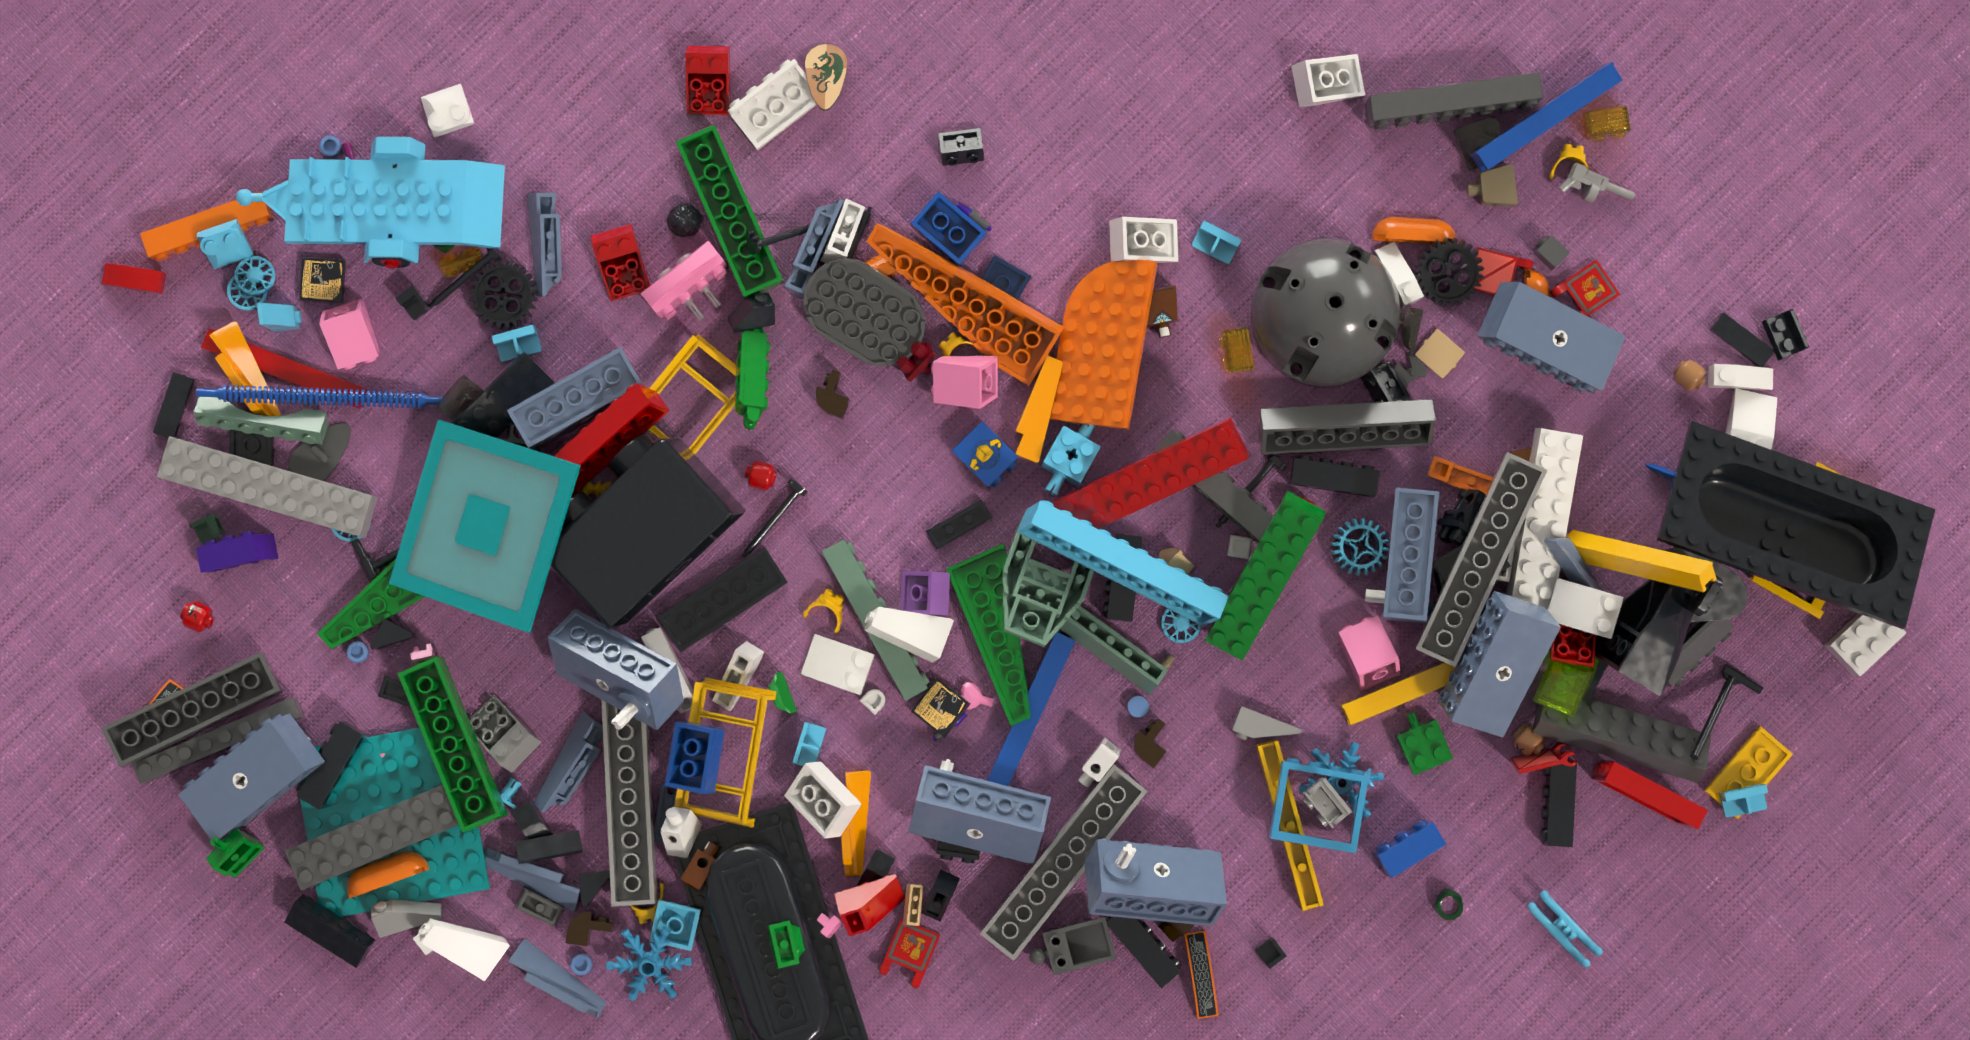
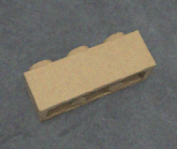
M906 885L902 925L919 926L923 885Z

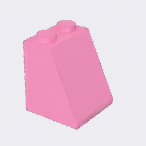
M363 298L322 311L319 324L337 369L344 368V370L355 367L357 363L363 361L364 363H369L377 359L376 357L379 356L380 349Z
M942 356L933 361L931 367L933 375V385L931 388L933 403L980 409L998 397V356Z
M1378 616L1373 618L1367 617L1361 623L1354 626L1348 625L1338 632L1340 643L1361 692L1401 675L1399 658Z

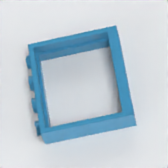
M1287 758V762L1281 761L1269 838L1356 853L1369 776L1363 775L1364 771L1351 769V773L1342 772L1343 767L1330 765L1329 769L1321 768V763L1310 761L1308 765H1302L1300 760ZM1289 769L1360 781L1350 843L1279 831Z

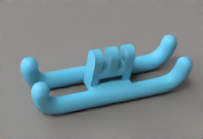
M1541 891V899L1558 918L1552 923L1533 902L1528 904V910L1580 965L1585 968L1589 967L1590 961L1569 940H1573L1577 936L1597 956L1602 955V948L1591 940L1552 899L1547 891Z

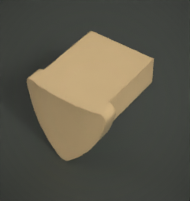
M1166 548L1159 552V558L1165 560L1167 565L1184 570L1186 575L1194 567L1182 555L1183 552L1180 549Z

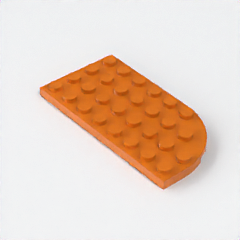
M1139 259L1111 261L1092 270L1077 284L1069 297L1062 323L1064 328L1060 334L1056 357L1057 360L1063 362L1049 420L1129 430L1158 264L1156 261Z

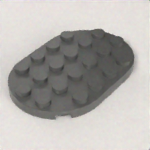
M841 258L827 262L813 273L806 285L803 305L807 319L814 330L822 337L868 364L876 366L896 364L902 356L909 358L912 355L910 351L911 346L916 341L921 343L926 325L925 314L917 297L903 285L862 261Z

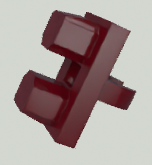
M916 341L911 346L910 351L913 355L910 359L902 356L897 361L899 369L904 373L908 381L912 382L922 371L928 375L931 374L932 366L930 362L937 355L932 350V345L926 341L922 344Z

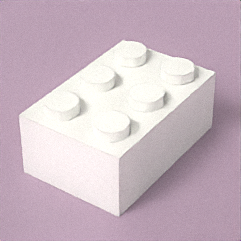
M1857 613L1823 646L1853 677H1860L1906 634V631Z
M822 762L805 763L784 795L825 839L840 837L861 806L858 799Z

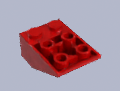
M687 46L685 52L687 114L729 115L730 46Z
M632 224L591 235V244L610 301L641 293L651 286Z
M1559 624L1561 628L1549 649L1550 660L1594 667L1596 634Z
M896 874L884 876L882 879L873 882H865L860 886L844 889L834 894L840 917L849 937L872 929L905 899Z

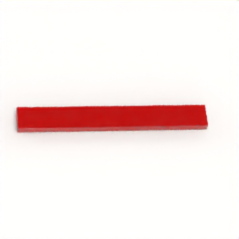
M208 328L201 348L219 355L222 353L209 336L215 330ZM247 343L262 372L308 388L309 390L314 388V392L316 388H319V392H321L322 388H325V393H327V388H331V393H333V389H336L337 393L339 389H342V393H344V389H348V393H350V389L354 390V394L356 389H359V394H361V390H365V394L367 393L368 389ZM353 402V407L360 409L361 402H359V407L355 406V402Z

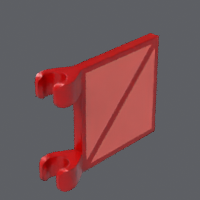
M1477 247L1478 255L1475 258L1481 257L1483 260L1478 265L1484 267V270L1479 271L1484 278L1477 280L1481 287L1474 286L1475 291L1495 296L1500 282H1513L1516 267L1531 269L1533 261Z
M1563 742L1556 743L1550 749L1542 750L1537 756L1533 753L1531 756L1521 755L1510 758L1511 764L1519 774L1560 764L1566 766L1576 765L1575 760L1567 761L1569 756L1575 755L1573 751L1560 752L1562 746H1567Z

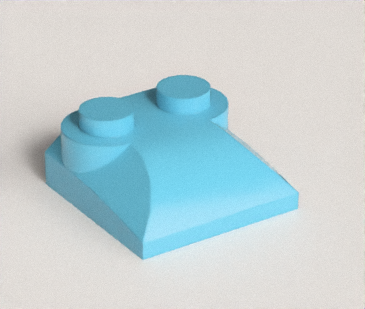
M238 219L197 233L200 248L206 254L214 270L254 256V252Z
M659 899L649 941L654 942L653 934L659 937L662 928L666 926L671 930L666 938L671 943L667 946L692 951L701 909Z

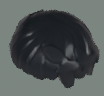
M679 204L673 207L667 217L669 230L679 237L695 235L702 224L701 213L690 204Z

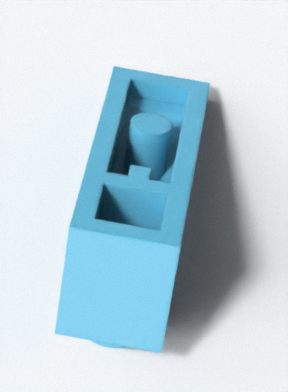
M257 303L259 325L274 332L300 329L299 323H302V314L300 310L298 311L297 307L293 305Z

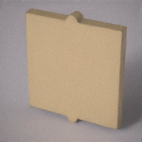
M1437 328L1428 340L1425 339L1423 341L1424 344L1414 356L1418 357L1421 362L1443 379L1452 368H1456V363L1466 352Z

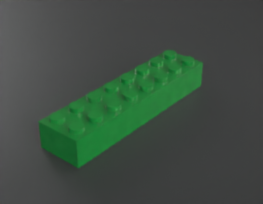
M712 125L676 141L743 297L746 299L748 296L763 293L784 284L768 245L762 247L760 253L752 255L747 248L748 232L755 231V236H759V240L765 238L716 126Z
M1289 491L1286 492L1229 593L1220 619L1214 621L1205 638L1206 642L1243 661L1322 523L1325 510Z
M433 657L398 673L462 833L471 832L507 816L508 813L444 657Z

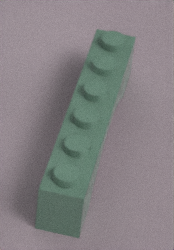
M199 397L194 409L196 424L204 427L212 426L224 430L242 431L246 434L254 433L266 437L284 438L289 441H302L308 444L322 445L329 425L327 412L303 409L296 413L282 416H261L245 412L228 401L223 402V400H219L218 397Z

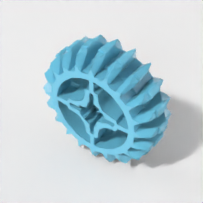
M1361 518L1360 525H1358L1356 519H1352L1353 526L1348 521L1345 522L1346 530L1342 527L1337 529L1341 536L1338 534L1333 535L1338 542H1332L1331 546L1337 547L1338 550H1334L1331 553L1332 555L1339 554L1340 556L1334 561L1336 563L1341 560L1343 561L1340 565L1341 569L1349 566L1347 569L1348 574L1353 571V568L1355 569L1356 576L1360 575L1361 569L1364 575H1368V568L1372 572H1376L1374 564L1382 567L1383 564L1379 559H1387V556L1383 555L1382 551H1389V548L1383 547V544L1388 543L1389 540L1381 539L1386 534L1385 531L1378 534L1377 531L1381 526L1376 525L1373 529V521L1370 520L1365 525V518ZM1353 530H1364L1358 540L1346 537ZM1369 534L1376 541L1377 551L1368 544ZM1360 541H1363L1362 546L1366 550H1361L1360 553H1358V547H1356L1354 544H1359ZM1343 543L1352 549L1351 561L1344 553ZM1362 554L1374 556L1367 564H1356Z

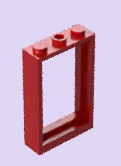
M1601 760L1600 763L1597 762L1592 770V774H1594L1593 780L1684 827L1699 829L1708 811L1614 761Z

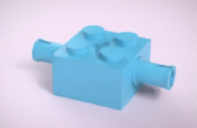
M1081 424L1078 432H1074L1065 426L1062 427L1041 466L1053 473L1050 482L1045 488L1046 492L1050 493L1052 487L1055 486L1051 495L1057 496L1064 481L1079 487L1101 447L1089 440V436L1095 427L1094 425L1087 426L1086 424ZM1070 453L1074 454L1072 460L1068 459Z

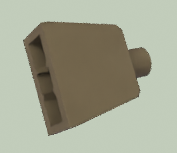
M1513 164L1479 173L1477 175V183L1466 185L1467 196H1479L1480 205L1515 207L1518 204Z

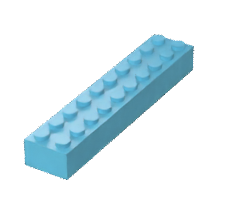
M1040 500L1026 509L1017 531L1202 626L1220 619L1229 597L1220 588L1210 587L1204 584L1202 579L1186 575L1184 570L1167 565V562L1163 559L1149 556L1148 552L1143 549L1131 547L1129 542L1112 537L1106 530H1098L1092 527V524L1086 520H1078L1069 511L1059 510L1049 501Z

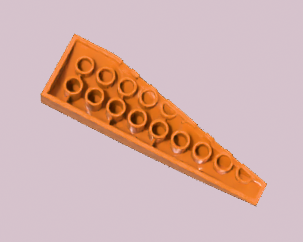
M876 223L866 242L886 261L892 264L895 270L900 275L902 274L910 282V285L918 290L963 336H966L979 352L981 351L985 356H998V368L1030 386L1064 327L955 263Z

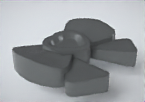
M1409 356L1412 368H1408L1407 371L1399 363L1395 366V371L1405 388L1409 385L1410 381L1418 377H1426L1427 370L1418 361V357Z

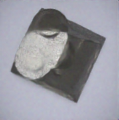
M1495 116L1474 122L1454 131L1468 171L1478 168L1469 154L1501 134V127Z
M1406 308V311H1401L1399 327H1402L1401 344L1408 356H1413L1424 311L1422 309Z
M463 375L442 397L437 408L453 420L483 389Z

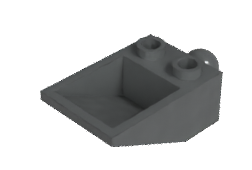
M1105 917L1042 931L1047 949L1043 950L1036 947L1029 953L1030 961L1036 965L1042 964L1046 958H1049L1053 975L1116 959ZM1054 937L1060 939V943L1058 945L1052 944V939ZM1063 958L1066 961L1065 965L1059 966L1057 964L1058 959Z

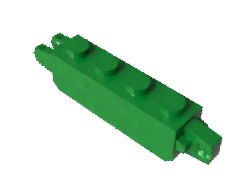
M763 327L743 332L737 344L735 411L738 415H743V424L748 430H754L763 410H766L768 406V398L765 397V392H767L769 379H766L769 361L766 360V355L769 354L770 342H767V333H763Z

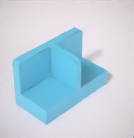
M1203 221L1192 243V247L1225 264H1229L1242 239Z
M534 325L492 336L501 362L517 359L523 352L531 355L542 351L537 329Z
M808 722L804 723L792 764L804 766L805 763L817 761L827 728Z
M1757 784L1719 792L1724 816L1728 818L1766 810L1767 804L1764 794L1768 793L1767 785Z

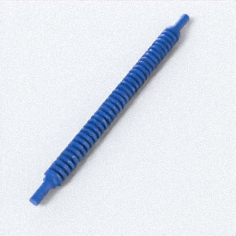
M227 385L219 387V389L197 388L196 390L197 397H218L223 402H227V398H229V402H233V398L235 402H239L240 398V402L244 403L246 398V403H250V399H252V403H256V399H258V403H262V399L264 403H267L269 399V403L273 404V399H275V404H279V400H281V404H284L285 400L287 404H290L291 400L292 404H296V400H298V405H302V400H304V405H307L308 401L310 405H313V401H315V405H319V401H321V405H325V401H327V405L330 406L332 401L333 406H336V402H338V406H342V402H344V406H347L348 402L350 406H353V402H355V406L358 407L359 402H361V407H364L366 402L367 407H370V403H372V407H376V403H378V407H382V403H384V407H387L389 403L390 408H393V403H395V408H399V404H401V408H404V404H406L407 408H410V404H412V408H416V404H418V409L426 407V405H448V397L426 396L422 392H418V396H416V391H413L411 396L410 391H407V395H405V391H401V395H399V391H396L395 395H393V391H390V395H388V390H384V395H382V390H379L378 394H376V390H373V394H371V390H367V394H365V390H361V394H359V389H356L354 394L353 389H350V393H348V389H344V393H342V389H339L338 393L336 389H333V393H331V388H327V393H325V388H322L321 392H319V388H316L315 392L314 388H310V392H308V388H304V392H302V387H299L297 392L296 387H293L292 391L291 387H287V391H285V387H281V391H279V387H275L274 391V387L270 386L268 391V386H264V390H262V386H258V390H256V386H252V390L250 386H247L245 390L244 385H241L240 390L239 385H235V389H233V385H229V389Z

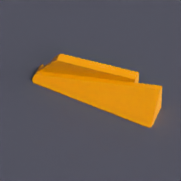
M234 321L211 333L209 336L222 352L215 359L233 386L239 385V390L241 385L245 386V390L247 386H250L251 390L252 386H256V390H258V386H262V390H264V386H267L238 323ZM250 399V403H246L251 412L256 415H281L274 399L273 404L269 403V399L267 403H264L263 399L262 403H258V399H256V403H252V399Z
M1048 355L1015 433L1022 435L1015 454L1020 458L1035 463L1040 460L1063 365L1062 361Z
M869 770L845 773L846 788L861 803V806L841 835L845 877L863 874L871 772Z

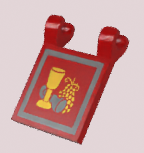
M1597 259L1549 291L1551 296L1555 298L1566 290L1579 308L1580 313L1586 316L1591 315L1620 295Z
M900 919L879 973L887 975L892 962L916 972L911 986L919 988L940 935L920 926L902 925L903 919Z

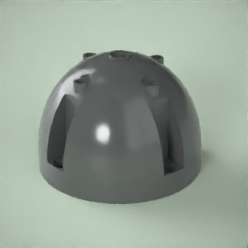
M1335 238L1308 240L1289 248L1279 255L1261 276L1255 288L1251 304L1252 330L1256 343L1264 357L1277 371L1287 378L1313 387L1340 386L1353 382L1367 374L1388 353L1396 337L1400 322L1399 294L1395 282L1384 264L1372 253H1368L1349 241ZM1349 253H1357L1359 255V259L1349 255ZM1271 279L1274 287L1272 289L1264 287L1263 280ZM1291 281H1296L1298 287H1293ZM1330 298H1337L1340 301V306L1338 308L1331 307L1329 304ZM1369 321L1375 323L1373 328L1369 326ZM1377 338H1384L1387 345L1385 348H1382L1376 342ZM1311 339L1317 342L1316 346L1310 344ZM1296 364L1300 366L1301 373L1299 375L1292 374L1290 371L1291 365Z

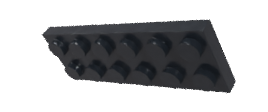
M523 352L450 423L498 438L513 422L507 412L508 409L548 388L555 382Z
M763 547L657 618L680 653H682L786 585L788 581L766 547Z

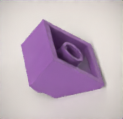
M902 571L900 610L926 615L948 616L950 573Z

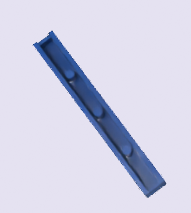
M1613 62L1603 65L1469 154L1470 157L1473 158L1481 172L1489 170L1623 79Z
M1058 632L1054 635L1028 691L1032 718L1011 727L987 781L1005 786L1009 785L1075 644V640Z

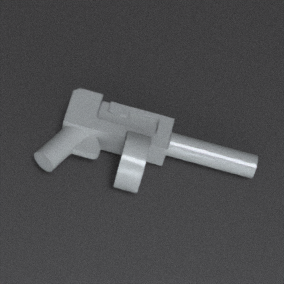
M1579 163L1573 164L1568 175L1569 178L1559 186V189L1565 193L1570 187L1580 189L1581 182L1585 183L1586 186L1582 193V199L1590 203L1596 199L1599 190H1607L1629 200H1632L1635 196V192L1608 182L1609 178L1590 171L1586 166Z

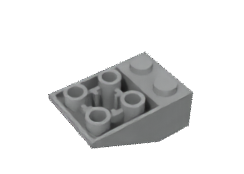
M495 694L469 719L477 740L500 766L511 773L542 742Z

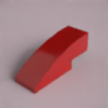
M105 263L101 284L163 295L166 273Z

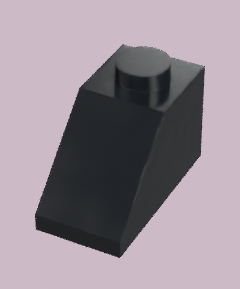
M769 292L748 296L728 316V321L734 333L775 325V304Z
M533 800L511 811L521 831L528 839L553 835L539 809L534 805Z
M877 847L857 886L865 882L882 879L888 874L896 857Z
M940 870L921 913L941 922L960 878Z

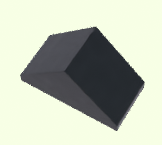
M384 619L370 647L371 650H377L415 638L416 634L389 619Z
M610 870L578 874L581 902L584 907L591 903L610 879Z

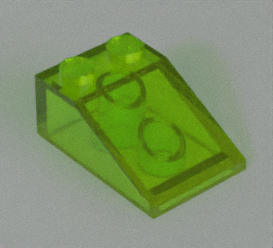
M1594 658V667L1550 660L1533 701L1574 717L1594 679L1599 660Z

